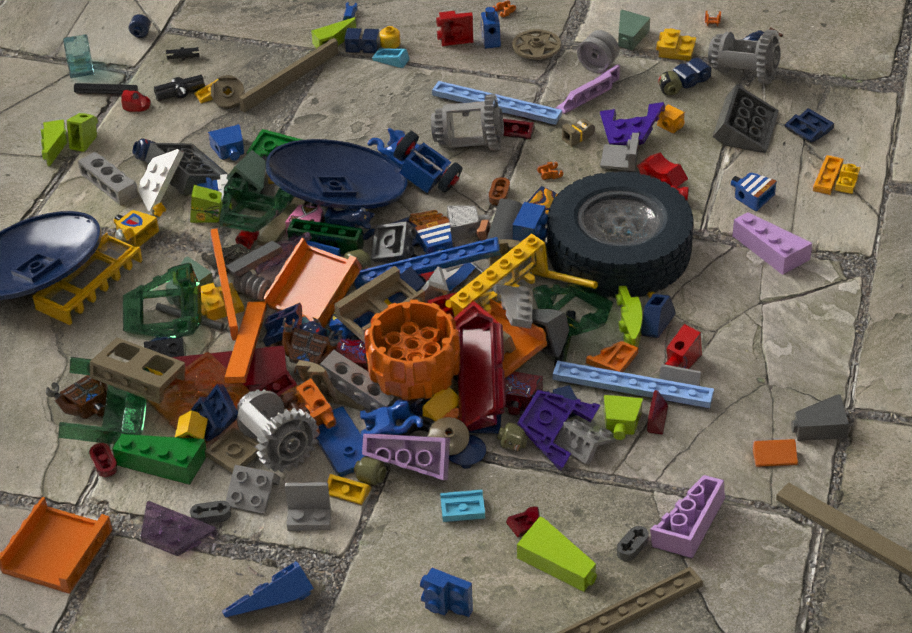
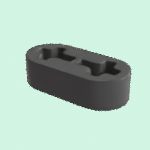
M226 501L195 504L190 509L191 520L197 525L224 522L231 517L230 505Z
M635 526L631 528L617 544V556L620 560L632 561L647 545L649 532L645 527Z

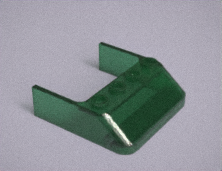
M71 357L69 373L90 375V361L92 359ZM147 367L143 369L145 371L150 372ZM108 385L102 427L60 422L58 438L115 444L121 434L141 435L147 399Z

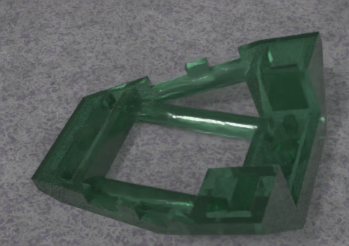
M231 177L224 187L220 226L250 232L259 231L284 212L295 196L279 188L275 196L248 192L247 180ZM233 198L238 205L228 212ZM244 208L267 212L261 218L238 214Z
M191 263L173 266L167 269L168 272L152 278L153 281L146 285H140L123 295L124 332L160 338L168 337L169 339L186 337L195 333L202 323L201 287ZM171 280L178 287L175 289L150 291ZM181 296V318L174 319L171 322L144 324L143 299Z
M559 284L553 285L552 288H549L548 285H540L533 288L532 292L538 309L559 311L575 297L598 309L593 314L590 312L583 315L580 322L566 315L569 336H576L604 326L614 303L588 287L577 284H567L566 288H560ZM566 294L562 299H560L557 303L554 304L557 295Z

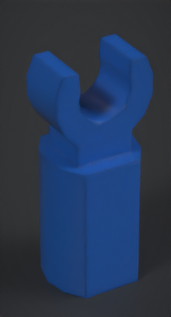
M349 2L346 3L343 21L355 17V13L358 10L357 3L353 6H349Z

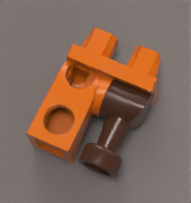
M311 378L296 387L299 399L305 404L304 407L301 408L297 404L298 398L293 392H289L281 398L285 408H290V410L295 408L297 411L302 409L316 420L315 424L317 426L324 424L327 429H330L336 425L331 405Z

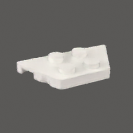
M177 149L152 158L137 189L148 211H153V207L161 202L184 152Z

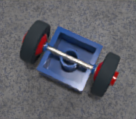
M413 131L408 132L397 143L393 155L399 161L405 159L399 173L426 193L438 182V189L446 193L459 181L463 167L456 162L450 166L451 161L424 142L416 149L415 145L419 136Z

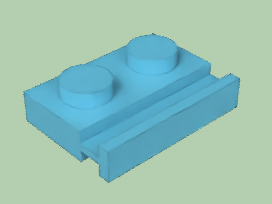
M482 490L440 493L443 522L485 519Z

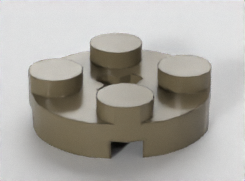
M232 75L219 77V80L213 83L211 87V96L216 105L222 108L239 106V97L245 94L243 84ZM229 88L232 93L229 95L223 93Z

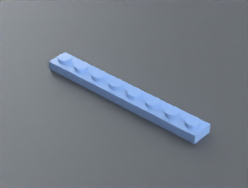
M438 81L432 89L433 96L462 103L481 102L485 100L486 95L493 94ZM495 94L502 113L554 125L557 124L562 116V110Z
M557 361L553 372V380L650 398L653 397V392L658 390L664 400L710 408L714 394L713 388Z

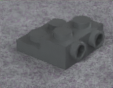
M408 222L376 225L371 259L374 262L386 260L396 262L413 256L414 247L412 246V241L416 238L415 228Z

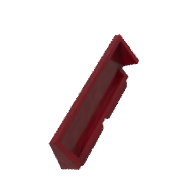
M477 312L457 325L460 340L461 367L458 373L459 420L466 425L468 431L496 425V415L503 414L506 405L505 371L502 363L504 360L503 326L493 322V318Z
M283 346L255 348L246 382L232 384L225 383L224 378L232 351L172 357L185 362V379L175 378L167 387L172 390L174 389L173 387L178 386V394L183 400L207 397L217 384H223L226 390L231 389L235 395L248 394L254 391L256 387L287 370L285 349Z

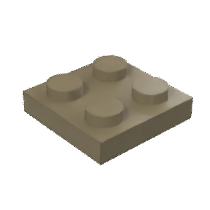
M233 427L205 450V456L233 474L235 465L247 466L258 456L256 453L259 450L255 446L260 443L249 436H245L241 431Z

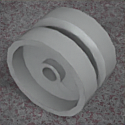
M603 30L592 32L577 49L580 63L587 70L594 73H601L606 70L619 55V45L616 39Z

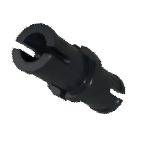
M180 47V49L166 50V54H173L167 56V60L179 58L185 60V58L200 57L199 53H192L199 51V47L185 49Z

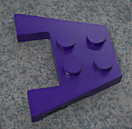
M664 102L649 104L647 116L616 120L617 114L615 109L600 111L609 144L627 146L628 139L632 138V132L639 133V145L644 144L653 130V124L659 120V114L661 111L664 112L666 108Z
M537 390L517 425L525 431L531 441L557 469L562 471L571 453L553 442L559 434L563 423L567 421L571 413L591 423L600 405L597 403L581 402L580 399L563 398L562 395Z

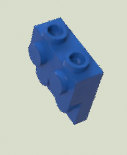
M431 568L428 574L422 577L420 587L424 588L421 601L425 602L426 609L444 616L451 610L456 614L470 617L473 612L471 582L435 568Z

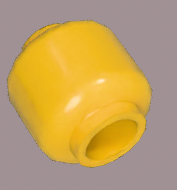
M387 26L380 31V45L382 48L397 49L400 46V31L397 28Z

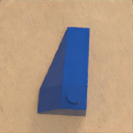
M295 561L273 575L271 583L260 584L252 591L253 595H244L222 610V613L226 618L294 601L298 598L303 600L311 594L310 591L314 588L301 566Z

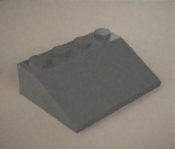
M736 84L725 98L713 138L726 146L766 153L779 110Z
M150 143L145 162L149 164L152 158L178 149L184 152L169 184L179 190L180 194L186 196L192 194L194 185L207 183L206 177L213 181L219 180L220 175H229L192 143Z

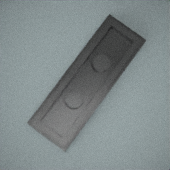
M272 240L225 266L227 272L237 278L283 252L282 246Z

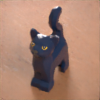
M328 207L325 214L326 223L354 228L362 226L369 229L366 233H363V240H368L375 233V228L371 229L370 220L375 214L365 208L356 211L348 209L336 211Z

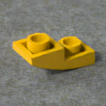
M843 164L836 182L835 191L853 194L861 167H856L854 164Z

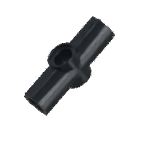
M201 74L185 79L176 77L170 83L154 86L153 89L156 99L159 101L175 96L177 98H184L188 93L205 87V83Z

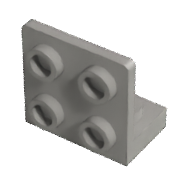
M632 132V138L628 139L627 146L604 144L600 168L635 171L639 150V133Z
M441 267L436 268L422 288L425 291V303L449 292Z
M574 419L573 421L563 423L555 444L570 452L571 455L583 463L589 464L598 445L614 443L616 439L611 435V431L599 427L594 420L590 423L585 419Z
M235 465L226 502L233 508L264 514L272 484L279 485L281 477L274 472Z
M286 483L285 492L288 505L287 531L330 530L331 504L328 483Z

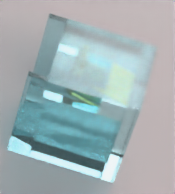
M87 34L63 38L70 78L94 75V66Z

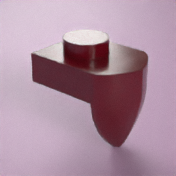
M532 506L525 512L507 518L506 523L517 538L524 536L540 517L539 508Z

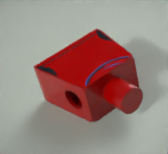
M684 324L667 346V362L664 365L689 369L702 356L701 332Z

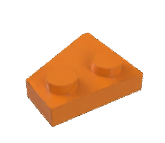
M620 341L611 347L602 349L599 355L594 357L591 355L587 356L586 364L596 368L624 372L638 354V347Z

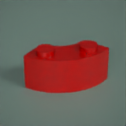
M661 152L650 155L636 165L641 175L644 174L651 178H657L669 185L678 187L688 180L681 164L669 162Z

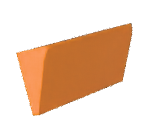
M795 439L754 441L753 456L756 467L798 465Z

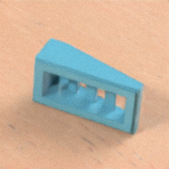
M379 48L372 57L374 61L404 68L410 59L407 49Z

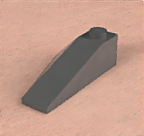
M532 309V324L543 328L546 332L547 346L541 350L546 355L559 357L569 332L568 320L564 312L553 309Z

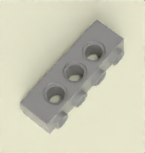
M93 152L78 160L81 175L120 206L138 196L136 182L127 177L123 171L118 170L114 164L109 163L103 156Z
M335 350L320 363V366L327 371L333 387L370 410V412L380 407L392 406L397 401V396L386 395L381 391L378 383L372 382L369 372Z

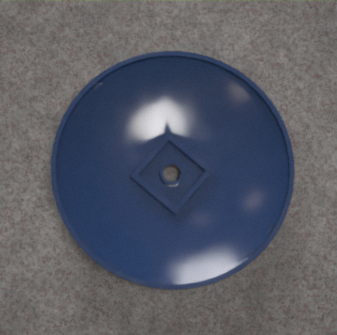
M306 139L288 142L272 150L266 161V172L279 188L299 199L325 207L352 210L383 207L399 200L407 188V178L399 173L401 167L393 160L370 148L344 141Z
M59 211L31 217L1 230L0 300L13 299L40 291L61 281L79 269L89 260L100 244L102 231L98 221L86 213Z

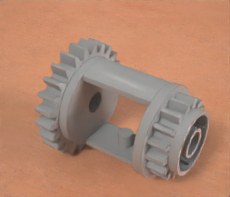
M767 29L758 41L735 39L734 34L727 31L724 34H717L716 37L711 39L709 45V64L721 73H728L730 68L754 70L759 83L770 84L774 80V75L776 76L780 62L779 33L776 30Z
M489 94L481 102L444 105L443 108L436 109L435 113L431 114V131L434 142H438L439 146L446 145L447 148L488 145L491 151L500 150L501 139L504 135V121L497 96ZM471 111H481L483 136L455 138L452 113L462 112L463 116H469Z
M256 389V391L249 392L243 396L237 404L238 415L236 420L238 428L245 436L257 438L256 440L260 444L255 446L259 450L256 454L268 469H272L274 472L277 470L283 472L286 468L290 471L292 465L297 468L298 462L304 463V457H310L308 452L315 450L312 445L318 443L315 437L319 435L316 431L319 428L315 424L316 420L302 409L297 411L293 408L291 412L287 409L284 411L282 399L274 392Z

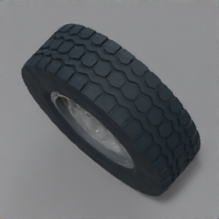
M605 172V174L598 173L594 174V176H586L582 180H576L573 184H569L564 190H561L550 206L547 220V250L554 270L558 273L598 283L596 289L569 283L579 290L587 291L593 295H600L601 297L616 298L618 287L626 286L631 298L646 296L648 292L656 293L658 290H663L668 285L673 284L677 281V278L679 279L689 264L694 227L692 210L685 197L681 193L679 194L678 190L674 187L671 188V185L661 182L657 178L633 172Z

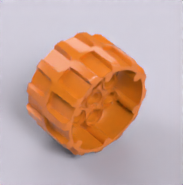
M410 300L409 302L398 304L392 303L381 313H376L372 317L371 327L365 331L364 339L369 377L372 382L379 384L381 391L386 395H394L405 401L433 398L434 394L443 389L447 390L452 385L453 376L458 375L460 371V340L455 319L450 313L446 314L435 303L429 304L419 302L418 300Z

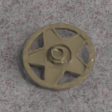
M533 29L519 33L513 39L512 47L515 53L523 58L540 60L557 54L561 48V40L550 31ZM550 37L556 40L557 43L549 41ZM519 39L523 41V43L516 45Z

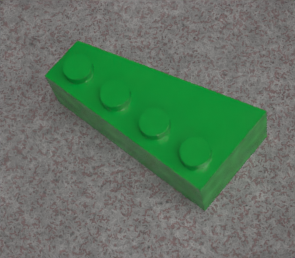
M121 434L112 448L117 466L188 485L191 484L207 458L205 456V450L207 449L205 439Z

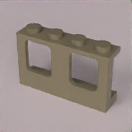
M393 266L335 303V316L365 343V331L371 327V322L361 328L354 322L355 319L368 311L374 314L381 313L388 308L384 301L397 292H401L407 297L403 302L418 300L425 303V291L421 289L416 292L400 278V270Z
M116 337L90 361V378L160 404L164 400V389L175 378L185 379V362ZM115 351L116 356L129 360V362L124 363L108 356ZM148 367L164 374L159 376L143 369Z

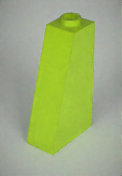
M541 516L517 543V559L583 592L596 581V563Z

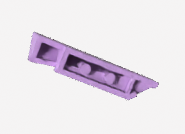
M618 64L594 80L571 91L566 100L559 104L556 109L562 110V113L565 114L612 89V83L619 80L620 66Z

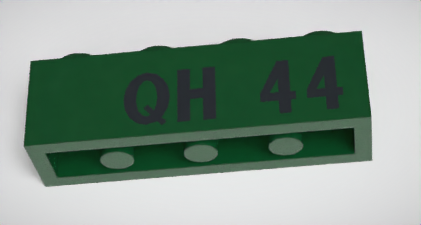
M293 218L287 229L290 247H295L301 238L305 239V241L308 240L340 248L341 255L362 249L364 246L363 230L360 228Z

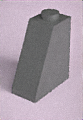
M841 394L796 411L795 419L791 421L792 433L796 434L797 441L847 438L849 423Z

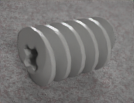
M251 271L234 279L236 291L259 301H265L263 299L265 293L272 285L270 280L259 277Z

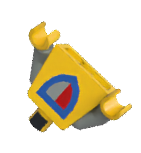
M162 203L156 204L150 213L132 210L125 216L116 215L114 224L116 225L117 239L135 247L143 245L159 232L157 218L166 211Z

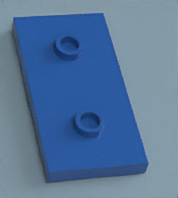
M341 406L332 410L336 425L330 429H327L324 424L319 425L320 434L315 438L318 440L320 448L336 474L343 477L353 473L356 462L360 461L365 455H362L363 440L361 439V434L344 407Z

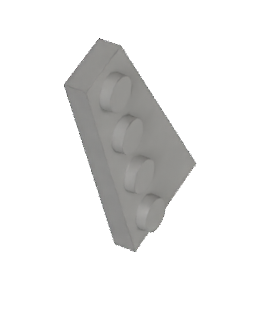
M495 284L493 291L498 294L497 299L502 302L501 306L506 310V316L511 326L531 329L533 290L524 286L512 287Z

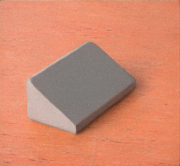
M661 364L659 379L700 386L701 371Z

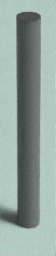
M161 303L156 304V310L221 331L224 329V323Z

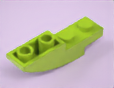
M619 286L618 294L616 295V303L621 307V321L618 322L619 330L624 334V342L638 347L642 329L641 302L639 296L631 298L626 286Z

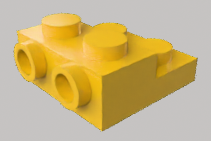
M665 28L664 32H660L656 50L659 51V57L690 61L695 48L696 37L680 36L681 30Z
M214 283L195 288L196 293L193 295L196 304H200L199 308L202 316L205 315L206 318L211 320L227 317L221 286L215 287ZM229 283L235 314L245 311L233 284Z

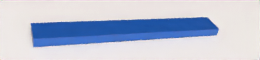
M494 237L360 270L359 275L355 279V287L359 289L393 266L400 270V275L410 266L420 275L435 271L437 267L445 269L501 255L499 239Z

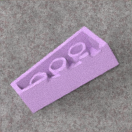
M748 212L734 219L732 236L782 275L810 260L811 242Z
M363 434L362 455L441 480H448L450 438Z
M703 475L687 491V496L682 500L679 499L675 504V508L670 513H666L658 525H654L650 529L652 547L693 558L725 499L724 480Z

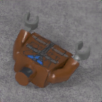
M284 318L282 323L285 328L282 339L285 355L294 364L302 360L320 365L333 350L336 351L337 343L342 339V335L339 336L338 340L334 339L333 334L335 331L328 338L295 328L294 318L292 325L286 324V318ZM295 367L293 374L300 376L297 368Z
M88 361L87 369L90 371V363ZM90 374L59 393V385L56 382L51 384L55 391L50 390L49 387L46 388V395L54 397V401L65 414L88 419L94 414L102 417L107 412L108 384L90 378Z

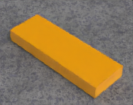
M826 155L813 186V191L831 194L842 168L843 158Z

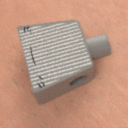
M447 206V218L450 223L452 241L476 237L477 228H479L481 221L489 220L488 214L478 215L476 206Z

